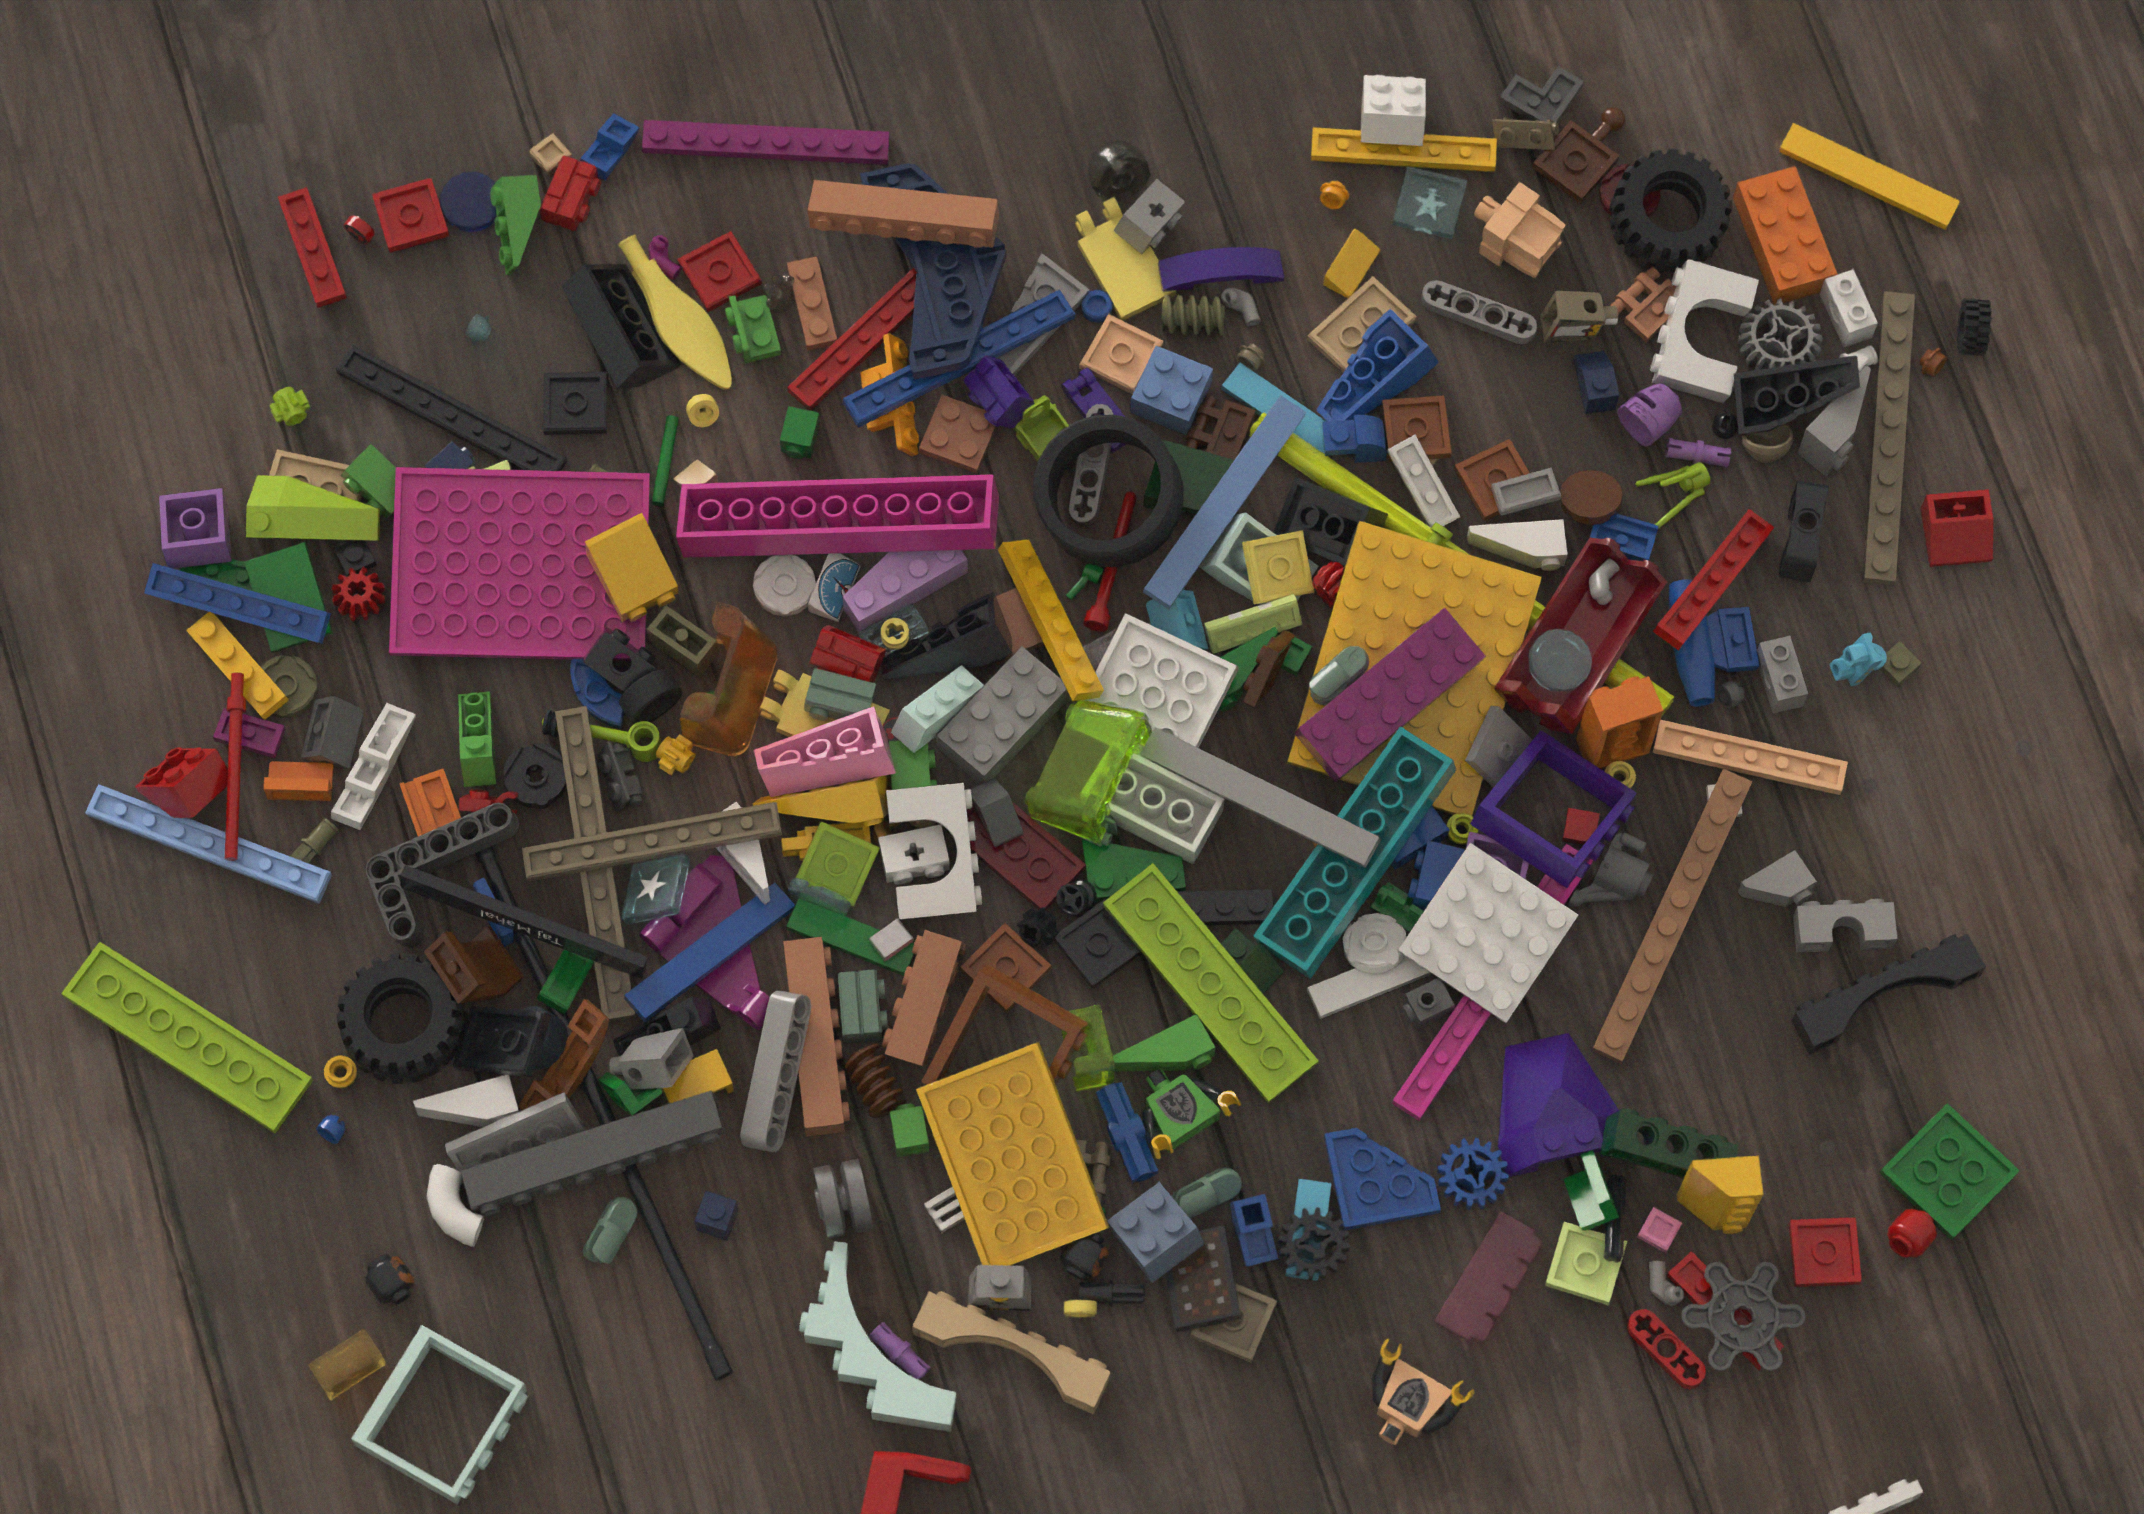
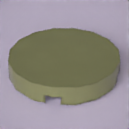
M282 655L273 657L261 666L289 699L272 716L280 718L296 717L307 711L313 704L318 692L316 675L310 664L300 657H284Z

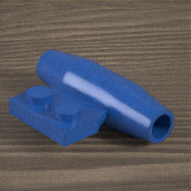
M1678 580L1669 585V609L1692 580ZM1749 607L1718 609L1711 615L1704 617L1679 651L1673 647L1677 671L1688 701L1694 707L1706 706L1715 701V667L1726 672L1757 670L1760 666Z

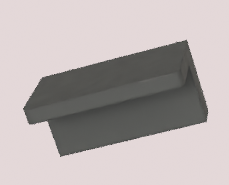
M336 696L315 699L301 759L307 762L326 760L343 769L349 768L364 713L363 709Z

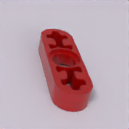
M1647 1309L1635 1311L1627 1323V1331L1631 1338L1678 1385L1685 1389L1698 1387L1706 1374L1703 1362L1653 1312ZM1636 1319L1641 1322L1647 1319L1650 1322L1648 1329L1653 1335H1655L1657 1330L1661 1332L1654 1339L1652 1345L1647 1342L1650 1340L1651 1335L1643 1329L1640 1332L1636 1330L1638 1324ZM1661 1341H1670L1675 1346L1676 1352L1672 1357H1663L1657 1351V1344ZM1681 1353L1685 1356L1681 1363L1688 1369L1694 1366L1697 1369L1695 1373L1697 1379L1693 1377L1684 1378L1685 1369L1679 1363L1676 1368L1671 1366V1364L1678 1360Z

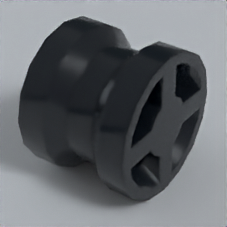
M1081 879L1061 886L1056 895L1059 909L1071 916L1092 909L1097 900L1094 886L1090 882Z

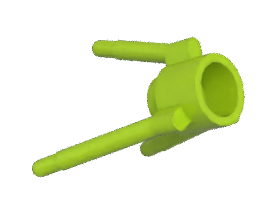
M1698 462L1692 466L1687 465L1675 471L1636 481V486L1640 487L1660 482V485L1665 487L1679 482L1683 491H1691L1686 498L1655 523V525L1659 526V529L1695 498L1704 495L1703 487L1709 485L1711 481L1706 467L1701 462Z

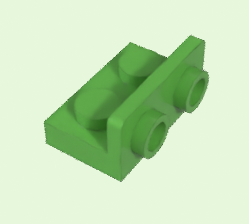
M735 295L730 296V307L725 308L728 325H735L737 335L732 336L736 354H743L745 364L781 355L766 295L738 302Z

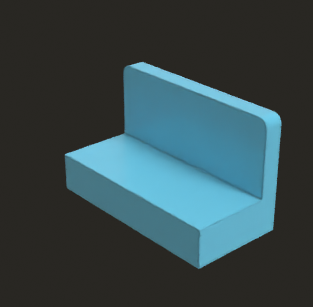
M1182 590L1170 609H1167L1154 599L1146 603L1152 626L1203 650L1209 649L1193 591Z

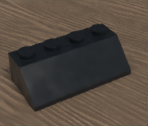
M584 264L562 286L570 305L578 315L583 329L590 337L596 348V353L602 359L611 380L617 388L640 387L681 366L678 358L664 344L657 333L648 303L626 264Z

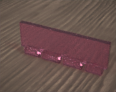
M1500 1212L1437 1315L1435 1322L1467 1341H1470L1471 1337L1480 1342H1484L1495 1324L1493 1319L1485 1315L1486 1312L1499 1317L1512 1296L1509 1291L1502 1288L1503 1284L1515 1290L1528 1269V1266L1519 1261V1258L1532 1263L1543 1245L1540 1239L1533 1236L1535 1230Z

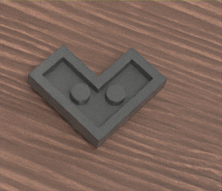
M1559 66L1543 89L1516 74L1500 96L1499 103L1530 121H1547L1552 119L1553 123H1558L1582 89L1584 81Z

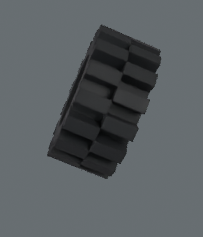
M1964 298L1961 302L1960 316H1958V335L1956 337L1958 354L1986 355L1990 341V323L1992 322L1990 300Z

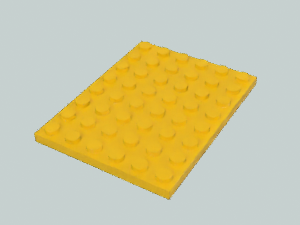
M1359 521L1313 676L1343 649L1349 646H1359L1367 652L1369 656L1367 672L1445 607L1486 657L1403 728L1454 761L1456 772L1432 804L1433 807L1453 815L1465 813L1472 816L1483 777L1465 759L1490 706H1498L1502 710L1504 708L1505 700L1496 692L1494 687L1523 643L1542 577ZM1310 686L1297 729L1326 706L1319 705L1313 701ZM1295 735L1287 763L1329 776ZM1392 737L1340 780L1359 785Z

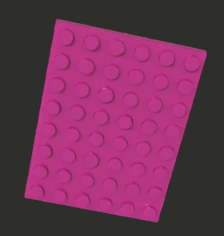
M396 467L390 656L584 659V656L606 627L612 631L615 628L623 631L630 637L629 643L638 650L641 646L645 648L646 615L632 622L630 619L621 621L587 557L585 541L640 513L643 514L649 525L650 473ZM624 653L617 654L613 658L614 661H631V658Z

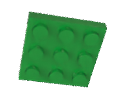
M1947 1103L1881 1169L1880 1174L1919 1211L1927 1212L1932 1217L1934 1225L1952 1241L2020 1170Z

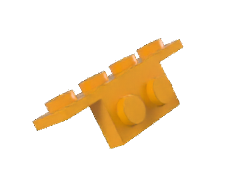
M890 333L883 335L886 363L860 372L862 388L908 366V348L903 340ZM913 401L866 424L867 429L872 432L894 426L897 449L912 457L918 455L917 444L919 442V435L915 429V405Z

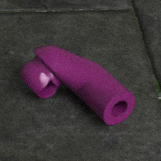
M657 235L653 237L652 242L648 246L649 260L654 259L662 272L670 279L675 280L682 268L669 260V242L667 238Z

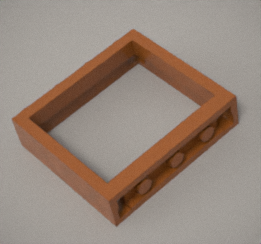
M986 965L978 971L921 1082L928 1085L946 1078L945 1074L990 988L1067 1032L1049 1067L1055 1085H1057L1060 1078L1064 1080L1073 1066L1070 1058L1074 1050L1079 1052L1086 1042L1087 1034L1084 1031L1089 1023L995 968Z

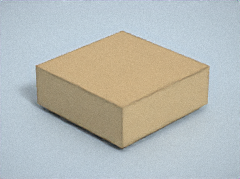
M553 133L529 150L532 159L548 176L556 172L562 156L565 155L573 158L572 153Z

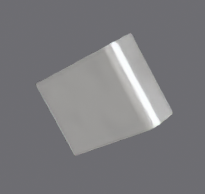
M899 919L894 920L869 938V942L884 961H887L914 941V938Z

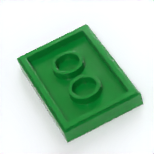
M305 542L244 561L254 592L327 612ZM330 620L325 636L333 634ZM264 628L270 650L273 653L310 641Z

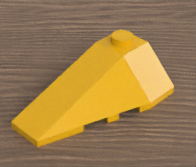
M891 774L836 786L811 789L806 793L800 791L774 797L768 795L760 797L753 803V806L777 802L778 811L781 814L846 823L863 822L864 826H871L883 822L882 818L888 814L886 790H891Z

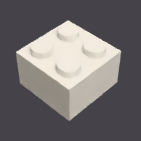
M1364 75L1361 104V142L1422 146L1425 126V79Z

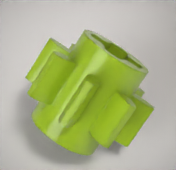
M286 387L273 395L274 403L270 404L269 407L277 423L284 420L287 426L299 424L307 417L305 410L310 409L303 390L295 392L293 387Z

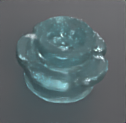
M476 314L471 320L465 335L471 338L474 343H477L478 340L484 342L493 327L488 323L490 317L488 315L483 317Z

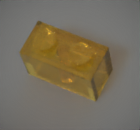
M364 1328L308 1364V1367L328 1399L332 1400L386 1365V1362Z

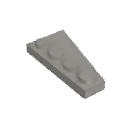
M1042 253L1011 313L1059 289L1073 311H1075L1089 293V289ZM1059 327L1001 355L998 359H1001L1015 376Z

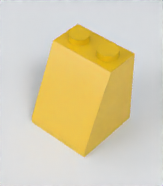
M642 513L585 541L587 557L622 622L630 619L631 622L645 616L647 614L646 610L658 604L659 607H662L676 599L674 595L679 593L678 585Z

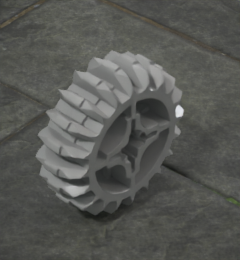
M1781 298L1777 300L1776 306L1769 300L1764 303V308L1756 305L1753 313L1748 312L1746 314L1745 323H1742L1739 329L1741 335L1738 337V344L1742 345L1740 356H1748L1745 361L1746 366L1756 364L1754 370L1816 361L1815 357L1819 356L1821 352L1819 345H1821L1823 337L1818 334L1821 329L1820 324H1812L1815 319L1814 314L1805 316V305L1797 310L1794 308L1795 303L1793 300L1789 302L1788 306H1785ZM1768 324V333L1764 334L1763 338L1757 339L1756 331L1763 325ZM1804 341V349L1797 355L1792 356V347L1796 346L1798 342Z

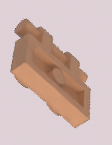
M1651 267L1646 273L1641 272L1634 279L1635 283L1626 291L1622 290L1617 294L1615 301L1610 305L1617 307L1618 314L1623 310L1630 312L1625 317L1624 323L1646 343L1660 331L1662 325L1667 324L1669 315L1665 314V307L1669 296H1674L1676 288L1668 278L1660 286L1654 282L1660 276V273L1654 267ZM1642 292L1648 293L1649 296L1641 303L1636 300Z

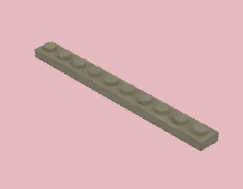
M1884 291L1882 296L1863 570L1864 583L1894 586L1896 582L1915 294Z
M583 706L555 711L575 838L607 833L588 708ZM613 866L580 872L590 935L626 948ZM594 961L601 1010L609 1017V1022L637 1017L636 1012L624 1000V995L632 990L630 974Z

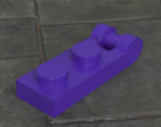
M1086 367L1078 373L1079 376L1074 380L1068 379L1061 384L1063 392L1083 418H1086L1088 410L1096 404H1104L1112 410L1114 415L1125 417L1097 382L1089 368ZM1087 387L1090 393L1082 397L1079 391ZM1112 443L1110 452L1113 454L1126 444Z

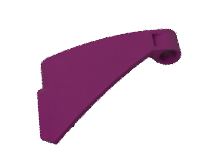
M710 855L702 864L699 863L666 898L660 907L661 910L642 929L639 936L667 962L672 960L741 908L733 867L723 856ZM748 944L695 985L734 1015L759 1031L764 1024L770 997L760 989L750 944Z

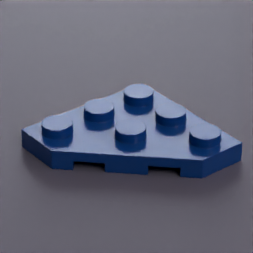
M1358 1128L1324 1134L1344 1231L1440 1213L1441 1208L1433 1177L1424 1171L1420 1172L1408 1164L1401 1156L1367 1137V1134Z

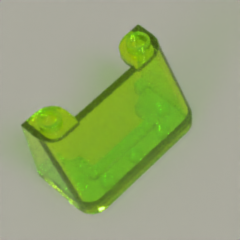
M1079 700L1076 704L1069 706L1065 716L1066 724L1036 786L1029 789L1025 798V804L1028 805V812L1031 818L1100 844L1106 833V828L1102 827L1101 824L1105 815L1109 816L1111 812L1110 801L1133 753L1138 755L1140 751L1139 744L1145 746L1152 733L1147 714L1130 708Z

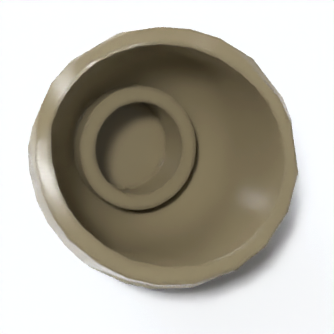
M1787 424L1768 432L1742 435L1744 449L1750 457L1762 463L1774 462L1784 457L1790 451L1794 441L1792 429Z

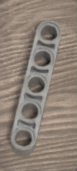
M775 991L769 998L740 1133L741 1142L746 1148L776 1152L783 1144L811 1014V1001L806 995Z

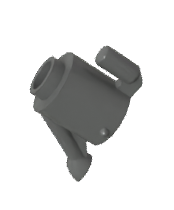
M1625 832L1616 834L1591 886L1581 890L1575 889L1568 906L1578 907L1586 902L1632 901L1635 894L1643 898L1654 874L1647 872L1649 863L1622 851L1621 847L1625 846L1641 854L1646 848V842Z

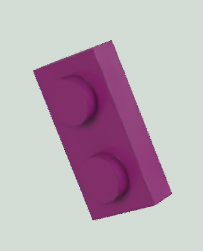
M225 708L222 711L213 738L215 742L229 745L230 713ZM243 714L241 749L276 758L286 730L285 726Z

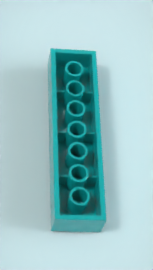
M1400 726L1338 814V817L1380 837L1381 841L1366 868L1317 844L1253 937L1257 944L1261 942L1272 955L1311 979L1456 772L1454 761Z

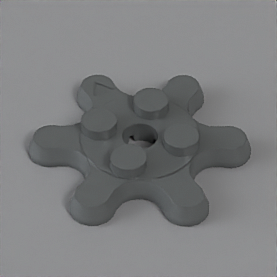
M1720 1262L1710 1263L1704 1271V1277L1713 1290L1712 1299L1703 1305H1687L1681 1314L1682 1322L1689 1328H1705L1713 1334L1715 1344L1709 1352L1708 1363L1714 1370L1724 1371L1728 1369L1734 1357L1741 1352L1753 1354L1763 1369L1767 1371L1777 1370L1782 1364L1783 1356L1774 1343V1336L1782 1328L1795 1329L1802 1326L1806 1317L1805 1311L1797 1304L1783 1305L1773 1298L1772 1287L1779 1277L1778 1269L1774 1264L1762 1262L1755 1268L1751 1278L1740 1281L1731 1276L1724 1264ZM1739 1309L1747 1310L1752 1317L1751 1323L1748 1325H1737L1738 1323L1734 1319V1312Z

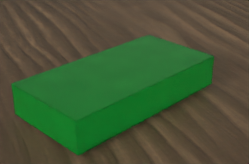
M563 950L536 999L565 1015L594 961Z

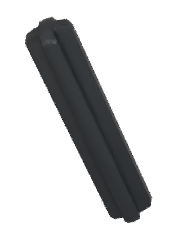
M1613 1174L1609 1176L1607 1185L1619 1218L1606 1222L1604 1258L1608 1262L1613 1261L1617 1263L1622 1260L1624 1249L1626 1178L1623 1175Z

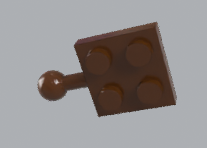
M1617 107L1606 109L1601 116V125L1592 135L1571 120L1554 139L1555 149L1544 150L1534 161L1532 168L1581 204L1619 160V155L1604 145L1602 141L1611 131H1618L1624 126L1626 120L1624 112Z

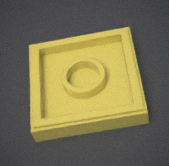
M1303 530L1242 542L1254 604L1274 601L1292 594L1299 596L1315 592Z

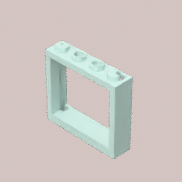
M422 1325L351 1439L356 1447L458 1504L462 1497L466 1499L475 1486L473 1478L479 1468L484 1470L493 1456V1452L490 1450L496 1440L501 1442L506 1436L511 1425L508 1421L514 1411L519 1413L528 1398V1395L525 1394L527 1389L522 1381ZM431 1348L510 1392L453 1487L373 1442Z

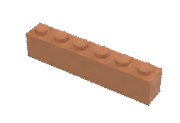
M814 180L808 206L810 228L820 231L833 230L850 234L878 235L884 238L899 237L909 238L913 241L928 240L943 244L956 243L973 247H994L999 221L998 199Z
M822 937L783 941L789 992L806 995L811 1001V1014L798 1071L806 1137L845 1132L844 1122L850 1121L848 1102H841L840 1094L841 1090L847 1089L844 1070L838 1071L836 1060L843 1059L841 1039L834 1040L833 1028H839L837 1008L831 1009L829 997H836L833 977L827 978L826 966H832L830 947H823Z

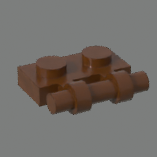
M1206 395L1196 412L1197 418L1193 428L1187 432L1185 438L1187 441L1186 446L1198 449L1199 446H1205L1208 453L1235 460L1242 449L1255 416V410L1228 400L1225 401L1223 409L1219 410L1214 408L1217 399ZM1211 421L1217 423L1212 435L1205 432L1208 422Z

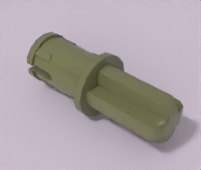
M323 817L306 839L303 837L300 839L302 843L290 857L310 863L316 855L321 856L322 853L320 851L339 830L334 824Z

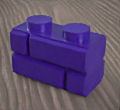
M989 355L984 356L975 366L976 369L972 370L964 379V383L970 390L968 396L974 403L983 406L986 410L984 416L992 425L996 427L1001 425L1010 429L1014 428L1022 419L1023 412L1035 404L1034 400L1001 359Z

